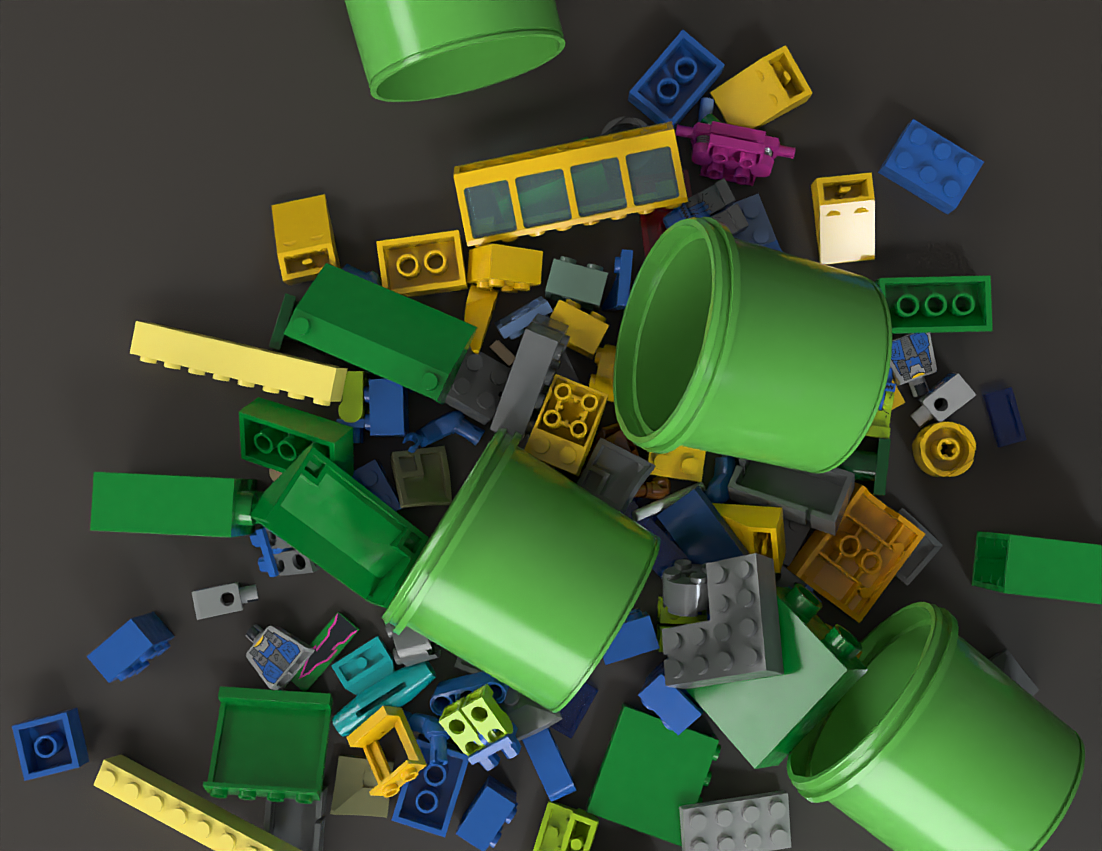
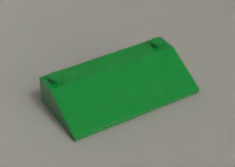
M326 263L295 308L284 334L297 342L300 341L425 395L443 405L477 331V327Z
M309 446L264 491L249 514L258 523L367 602L386 609L429 540L428 536L313 446Z

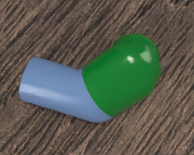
M701 98L698 122L710 125L712 121L723 123L712 114L714 99Z

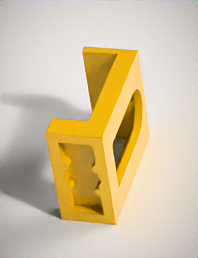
M382 706L346 737L350 747L363 748L378 783L377 786L369 791L372 796H384L385 798L394 796L399 792V788L402 785L415 779L418 776V772L427 765L406 716L400 707ZM395 727L409 760H406L392 772L378 740Z

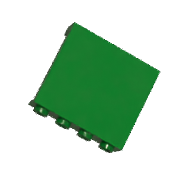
M220 686L218 698L221 704L208 781H203V787L207 793H210V796L215 798H227L229 794L239 795L238 797L244 800H255L256 796L267 797V800L272 802H283L284 798L296 799L295 801L301 804H312L313 800L320 801L333 710L331 694Z
M623 702L586 805L587 812L682 847L679 806L702 803L703 798L699 796L703 786L707 787L710 782L712 771H709L711 762L712 760L716 761L720 754L721 745L718 744L719 739L713 734L709 736L690 728H686L677 735L673 730H669L663 725L660 717L635 709L633 705Z

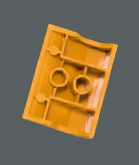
M855 483V488L836 535L815 530L787 569L860 623L925 536V533L901 514L878 500L865 486Z

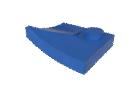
M622 249L620 257H615L614 273H617L612 289L602 305L601 311L625 309L630 294L633 250Z

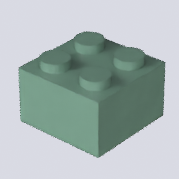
M561 256L560 260L554 259L545 290L546 299L559 301L560 299L564 302L566 299H570L580 304L581 308L598 312L608 275L607 272H603L604 268L595 264H587V267L576 265L577 261L568 257Z

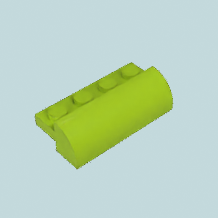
M548 801L533 851H590L599 824V818L583 809H574L555 801Z

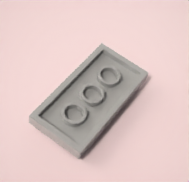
M784 790L679 806L682 851H773L791 848L788 793Z

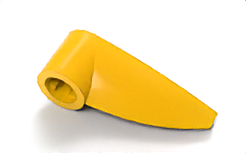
M472 283L467 297L464 322L477 327L470 347L475 354L479 355L495 309L499 291L494 289H478L476 284Z

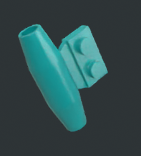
M379 635L331 665L344 688L356 695L354 699L332 718L333 725L338 733L343 737L351 734L382 706L401 707L411 701L437 677L429 661L395 671L394 658Z

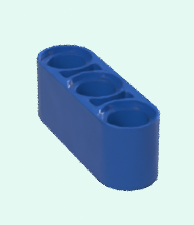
M484 671L444 680L436 686L430 700V708L436 715L441 716L445 707L464 696L466 698L470 694L467 691L473 692L485 684L490 686L494 692L492 697L499 704L505 700L509 686Z
M549 727L522 740L551 802L577 790Z

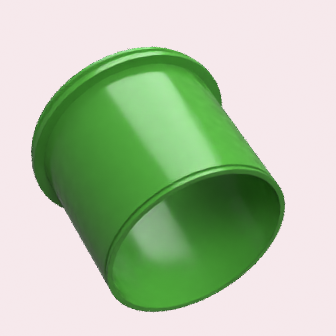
M344 0L372 97L381 101L409 102L428 100L490 86L543 65L557 56L565 47V39L555 0Z
M692 217L680 220L670 226L650 250L636 277L625 307L617 340L613 374L614 405L620 428L624 435L635 445L652 453L664 454L675 450L679 446L810 473L817 474L831 471L842 464L859 446L875 418L884 394L892 353V325L886 298L879 286L865 276L734 238L729 228L717 219Z
M499 428L384 612L382 619L385 624L391 623L394 625L392 632L400 635L407 626L549 709L551 712L556 713L566 706L583 686L615 639L647 581L658 555L661 539L517 446L522 438V434L516 431L512 436L507 433V428Z
M926 602L913 603L898 610L881 622L860 642L862 654L859 660L868 668L867 672L789 753L787 773L792 784L797 788L798 793L810 802L820 803L829 801L893 851H1039L1062 821L1079 787L1085 764V747L1082 738L1075 730L959 636L958 622L955 616L948 610Z

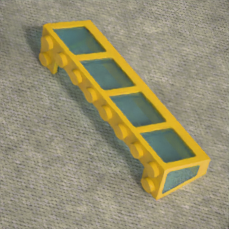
M672 121L455 166L453 174L467 246L475 245V247L489 245L491 242L498 240L510 242L516 240L518 236L527 234L532 237L544 234L545 231L552 229L565 231L572 228V225L582 223L584 225H594L601 219L606 218L619 220L625 218L627 214L636 212L648 214L653 212L655 208L660 207L668 209L677 208L682 203L688 202Z

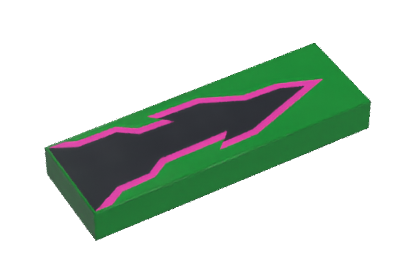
M339 611L310 644L315 651L291 681L303 692H307L360 628Z

